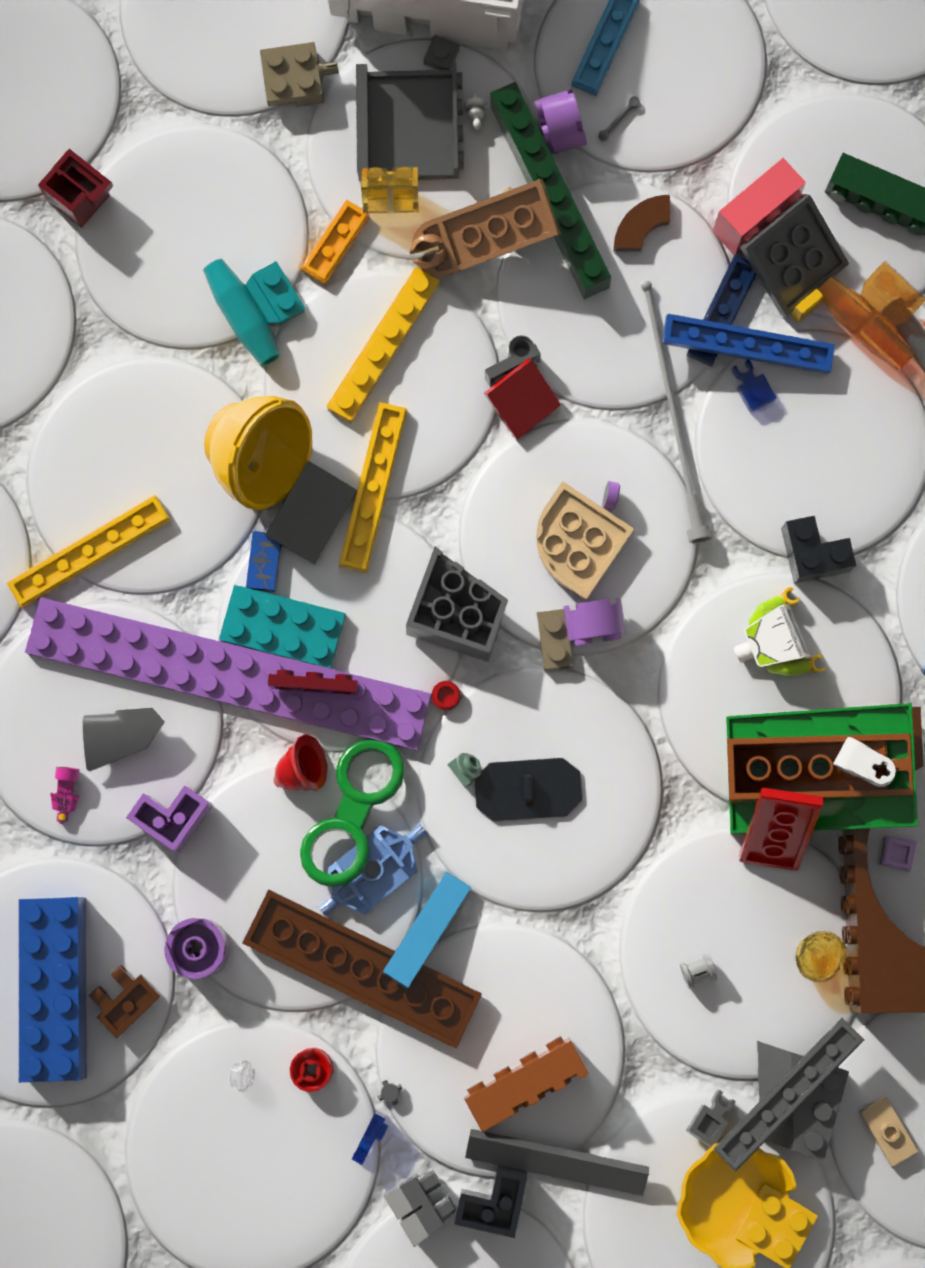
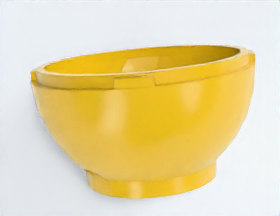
M277 396L249 398L240 403H232L223 407L214 416L205 435V455L212 466L218 483L231 498L246 508L266 510L267 507L277 504L288 495L305 463L310 461L313 450L312 428L303 408L293 400ZM253 461V466L249 469L248 466Z

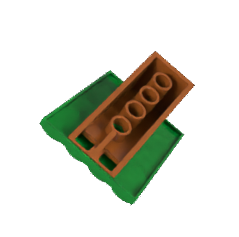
M912 703L726 716L731 834L747 833L762 787L823 797V807L813 831L918 826ZM847 737L867 745L894 763L896 772L893 781L885 787L874 786L833 765ZM882 764L880 768L873 767V770L876 771L875 777L877 779H880L883 775L887 777L890 775L886 772L887 766Z

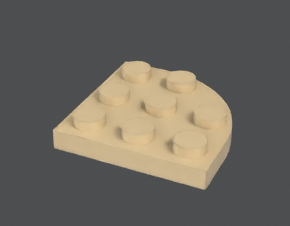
M562 482L545 506L538 522L537 549L539 557L547 572L559 584L586 601L634 532V528L565 482Z

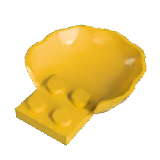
M718 1143L714 1144L705 1152L702 1158L692 1164L683 1179L677 1217L689 1242L702 1253L709 1255L716 1264L723 1268L754 1267L756 1265L755 1256L759 1252L784 1268H791L818 1217L814 1212L789 1198V1192L797 1189L792 1170L779 1156L766 1153L758 1148L735 1172L713 1149Z

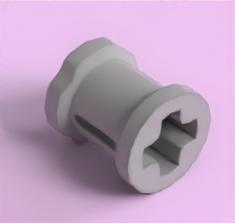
M705 954L703 959L689 964L680 963L681 972L689 989L694 988V984L707 979H717V974L709 954Z

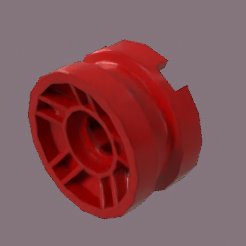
M316 1047L307 1048L298 1053L291 1061L289 1068L290 1078L293 1084L300 1090L306 1092L318 1091L332 1079L334 1072L333 1061L324 1050ZM316 1064L315 1075L308 1074L307 1066Z

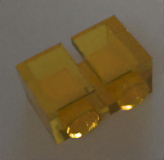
M418 167L393 168L392 172H387V168H362L361 195L363 213H388V187H392L394 213L419 212Z

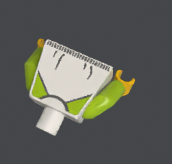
M788 587L781 596L777 595L758 605L749 618V626L744 629L748 642L734 647L735 654L740 663L755 658L758 667H766L770 673L784 676H794L808 672L819 673L826 669V667L820 669L815 667V659L823 658V656L815 655L810 657L792 613L791 607L795 606L800 599L789 600L787 598V594L791 593L794 588Z

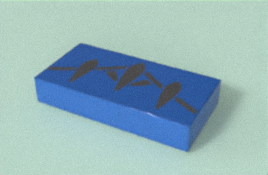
M253 531L246 588L276 592L281 545L264 536L266 532Z

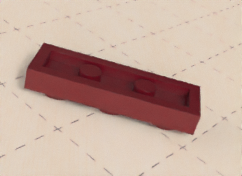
M277 670L276 674H269L268 686L276 690L358 695L359 692L358 681L353 680V676L348 674H335L334 679L323 678L324 674L319 672H306V676H294V671Z

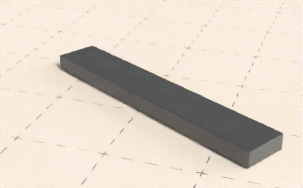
M841 1018L713 1149L736 1172L865 1039Z
M475 1129L470 1130L465 1155L467 1159L640 1196L644 1194L649 1176L648 1166Z

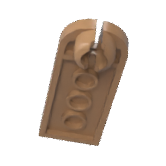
M538 179L423 223L414 234L410 255L436 246L439 247V250L430 255L412 260L413 263L431 276L442 277L560 235L561 233L543 179Z

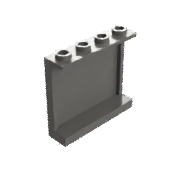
M452 62V70L368 72L367 64H356L357 174L359 181L459 179V169H464V151H458V142H463V125H458V116H463V98L457 99V90H462V72H457L456 62Z

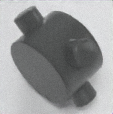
M384 1080L382 1082L381 1095L378 1096L379 1101L385 1100L386 1102H392L393 1105L398 1104L397 1098L399 1091L403 1089L402 1085L388 1083L387 1080Z

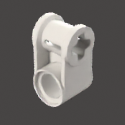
M847 737L833 763L834 766L844 772L878 787L889 785L893 781L896 772L895 765L889 758L851 737ZM882 764L887 766L886 772L890 775L888 777L883 775L880 779H877L875 777L876 771L873 770V767L880 768Z

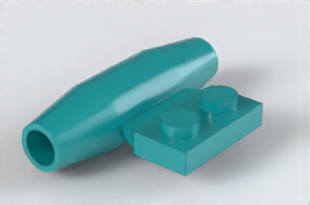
M217 259L209 263L203 269L215 302L238 340L261 366H266L277 360L281 354L269 324L281 325L305 312L304 305L277 261L253 273L246 284L239 279L223 259Z

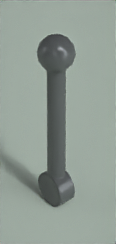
M630 97L627 107L605 130L599 132L598 138L600 141L608 140L609 133L628 112L639 106L640 101L638 97Z

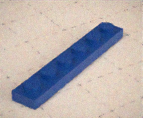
M667 314L662 344L823 374L831 372L835 344L674 314Z

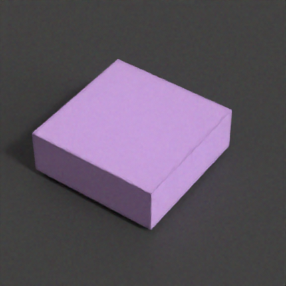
M888 835L885 836L880 865L908 872L911 871L917 842Z

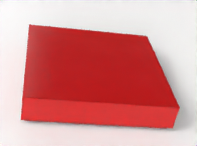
M529 358L484 392V395L515 439L520 438L561 406L538 368Z

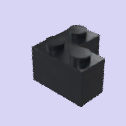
M815 515L789 520L782 526L781 531L794 583L848 573L857 566L850 538L821 543Z
M497 1165L491 1195L461 1189L454 1224L515 1238L527 1181V1171Z

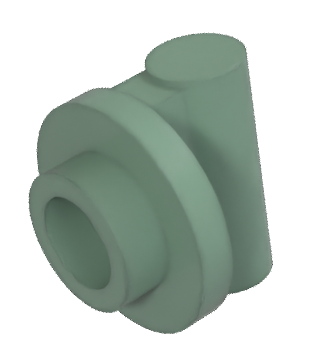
M461 753L447 764L465 788L481 775L479 760L474 755L468 753Z

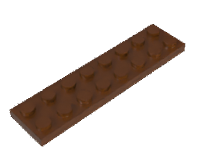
M268 889L242 944L456 1049L482 995L481 992L425 965L421 967L407 989L383 974V970L394 955L395 950Z

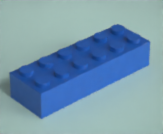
M86 898L19 899V1083L82 1080L87 1078Z

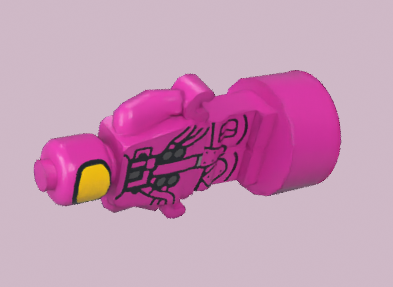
M56 767L55 779H58L57 793L53 794L51 792L50 797L52 809L59 811L56 817V821L59 824L68 822L69 814L67 812H72L76 808L79 795L75 796L73 791L75 781L79 780L80 769Z

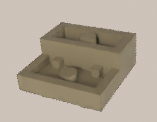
M315 42L260 50L268 106L296 102V106L301 107L324 103L321 85L323 76L339 74L338 63L321 64L317 57Z

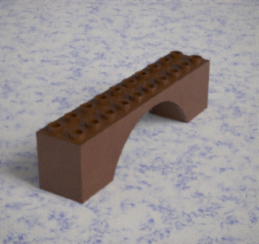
M912 707L915 771L923 767L921 707ZM870 829L842 830L843 836L838 838L839 854H843L844 866H840L839 878L840 883L845 884V896H841L840 904L842 914H846V926L842 927V942L847 944V956L843 957V971L845 975H848L849 987L844 988L845 1004L849 1005L850 1011L858 1013H925V947L910 939L896 927L886 915L875 896L867 865V843Z

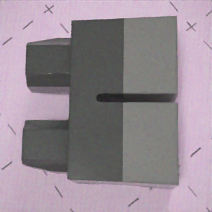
M433 1170L419 1177L416 1173L408 1180L384 1193L385 1200L397 1220L400 1219L399 1223L413 1247L445 1225V1220L456 1211V1207L448 1195L436 1203L430 1197L429 1193L441 1186V1182Z

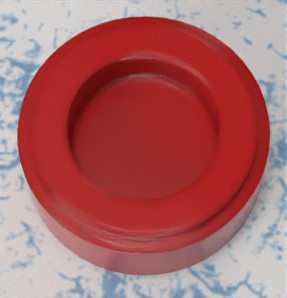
M450 681L439 682L434 686L431 693L434 705L443 711L454 709L459 704L461 698L459 688Z

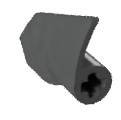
M153 708L117 710L112 714L84 715L83 742L86 769L91 772L147 749L165 721Z

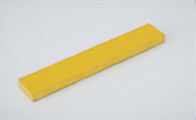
M379 402L339 562V567L363 573L368 572L407 415V408Z
M154 495L7 582V585L19 606L25 608L40 599V597L47 595L168 523L171 519L157 496Z

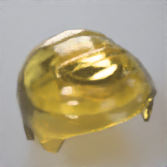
M812 932L800 941L796 949V965L800 973L813 982L830 981L843 966L847 958V947L843 940L832 932Z

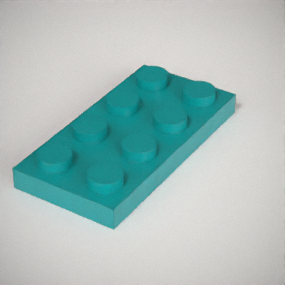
M234 584L219 641L331 669L346 613Z

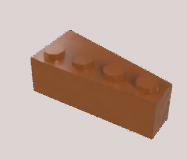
M559 1036L546 1044V1051L539 1055L533 1051L519 1059L521 1065L511 1070L507 1066L494 1073L495 1080L485 1085L483 1081H480L467 1089L469 1095L465 1096L464 1100L482 1132L519 1112L518 1109L522 1106L526 1108L537 1103L545 1097V1093L549 1091L551 1093L557 1092L566 1087L572 1081L571 1078L578 1075L579 1079L589 1074L569 1038L563 1040Z

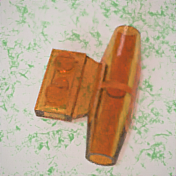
M884 261L864 282L861 295L833 276L819 288L823 295V303L835 319L871 353L899 371L914 357L915 352L895 326L907 322L925 303V297L887 261Z

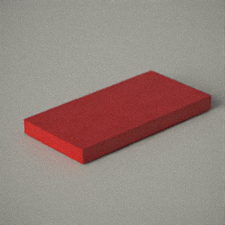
M762 787L740 851L739 862L798 871L823 807V797Z

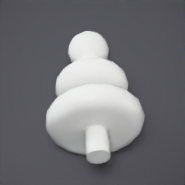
M473 94L472 98L465 101L464 107L468 111V118L473 120V129L479 130L482 127L480 119L485 116L484 109L487 107V102L484 98Z

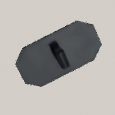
M564 758L489 763L481 771V775L474 780L476 808L493 821L568 816L582 801L580 771Z

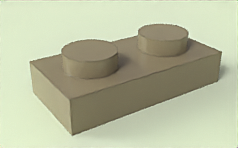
M564 609L537 612L544 671L573 667Z

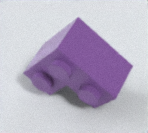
M184 785L169 808L143 793L126 818L174 852L180 853L214 804Z

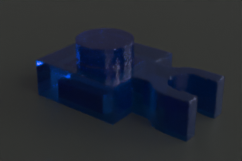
M745 360L744 364L748 372L741 373L737 365L733 366L731 371L743 383L737 387V391L751 414L774 402L777 397L764 374L755 377L751 361Z
M376 1110L351 1160L363 1165L375 1139L381 1142L389 1126L384 1123L387 1115Z

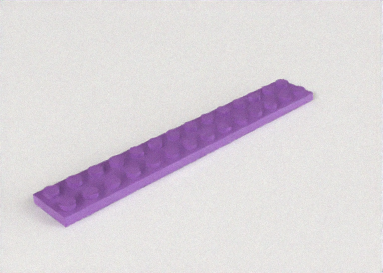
M42 597L39 600L25 653L367 739L379 740L415 751L418 750L431 699V693ZM277 670L294 671V676H306V672H319L324 674L323 678L334 679L335 674H348L353 676V680L358 681L359 692L358 695L276 690L268 686L269 674H276Z

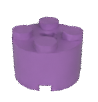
M573 89L535 101L546 145L551 154L587 145Z
M621 597L615 598V604L611 605L609 599L577 603L575 605L576 610L571 611L569 605L563 606L568 641L574 640L575 646L592 644L593 637L603 636L604 642L622 639L621 633L626 632Z
M204 918L186 919L179 922L171 930L165 943V958L170 968L183 977L190 979L209 977L217 973L228 960L229 940L222 927L212 920ZM194 941L197 944H203V949L200 950L201 955L192 953L191 949L195 947Z

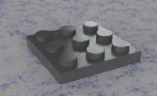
M808 194L802 195L740 247L780 315L786 317L793 312L795 306L814 290H819L849 265L847 258L811 195Z

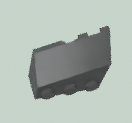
M435 546L406 623V635L489 662L508 599L481 579L475 578L464 570L463 566L456 561L453 562Z
M757 1041L759 1101L799 1062L803 1055ZM838 1067L767 1141L824 1161L849 1071Z

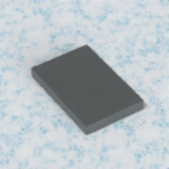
M307 461L264 536L308 562L315 564L356 494L357 489L312 462Z

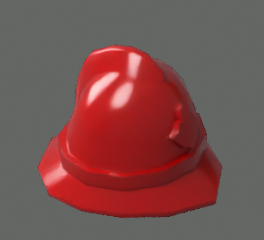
M304 734L297 738L295 744L289 747L288 751L278 761L274 769L273 783L276 787L293 792L310 789L317 791L324 786L327 779L328 764L325 752L315 737Z

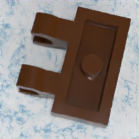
M123 965L118 966L111 973V976L125 989L114 1000L111 999L101 986L96 987L88 995L103 1010L96 1017L116 1039L162 996L142 974L134 979Z

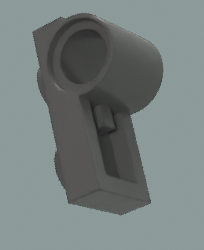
M520 335L514 337L509 343L508 358L485 369V379L488 385L492 387L528 358L537 367V363L540 362L541 353L536 344L527 336ZM523 347L529 353L524 357H519L514 354V350Z

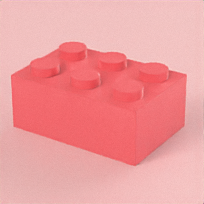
M782 158L718 212L712 232L733 255H737L742 251L740 247L803 195L802 191L806 184L805 180Z

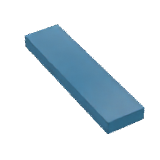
M609 0L573 77L572 87L597 96L640 0Z
M448 872L444 874L383 970V974L403 987L409 988L471 889L469 885Z

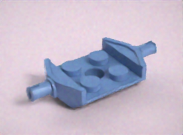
M419 824L407 836L405 834L402 836L381 825L367 836L370 850L368 862H378L381 867L380 874L376 878H368L363 870L360 876L349 884L332 887V897L318 906L320 911L325 909L322 912L326 917L338 905L341 906L342 904L366 915L373 907L416 874L418 869L412 847H414V843L428 834L425 829L421 831L423 829L422 825ZM354 846L328 867V873L337 874L348 869L356 858L357 846Z

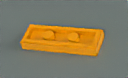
M346 199L302 265L301 270L326 285L369 220L370 213Z

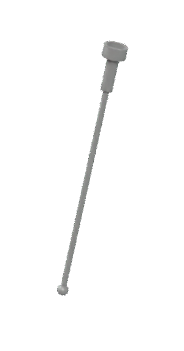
M644 281L641 284V289L646 294L688 496L685 498L692 526L691 529L687 530L689 543H700L710 540L712 536L710 527L703 526L698 498L696 494H693L651 295L652 283Z

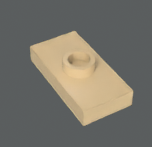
M883 1097L859 1111L891 1167L918 1152L887 1097Z

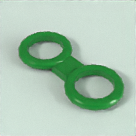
M374 739L360 740L346 748L339 758L336 777L338 787L344 794L334 818L322 820L311 827L303 838L300 849L303 869L308 877L318 884L330 887L349 884L359 877L366 867L370 850L368 838L362 831L373 805L382 804L395 796L402 786L405 768L403 758L391 744ZM364 752H381L392 763L393 771L390 781L378 792H359L349 782L348 772L351 763ZM335 830L344 831L356 841L357 854L354 862L341 873L328 874L322 872L313 862L312 852L315 843L319 837L327 832Z

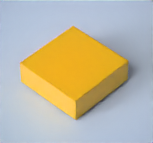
M818 289L814 290L795 306L791 316L797 322H801L819 307L823 299L821 292Z

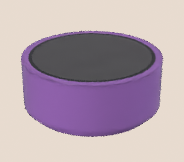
M607 482L602 508L611 511L616 508L620 493V484L618 482Z

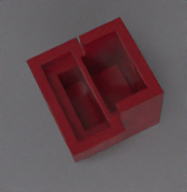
M71 149L64 153L38 184L47 201L80 228L88 222L110 196L109 191L114 186L108 178Z

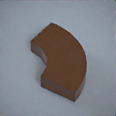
M670 195L648 198L634 206L624 216L618 226L613 251H641L643 241L649 232L657 227L669 225Z

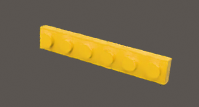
M418 267L414 268L326 406L327 410L352 423L439 287L440 280Z

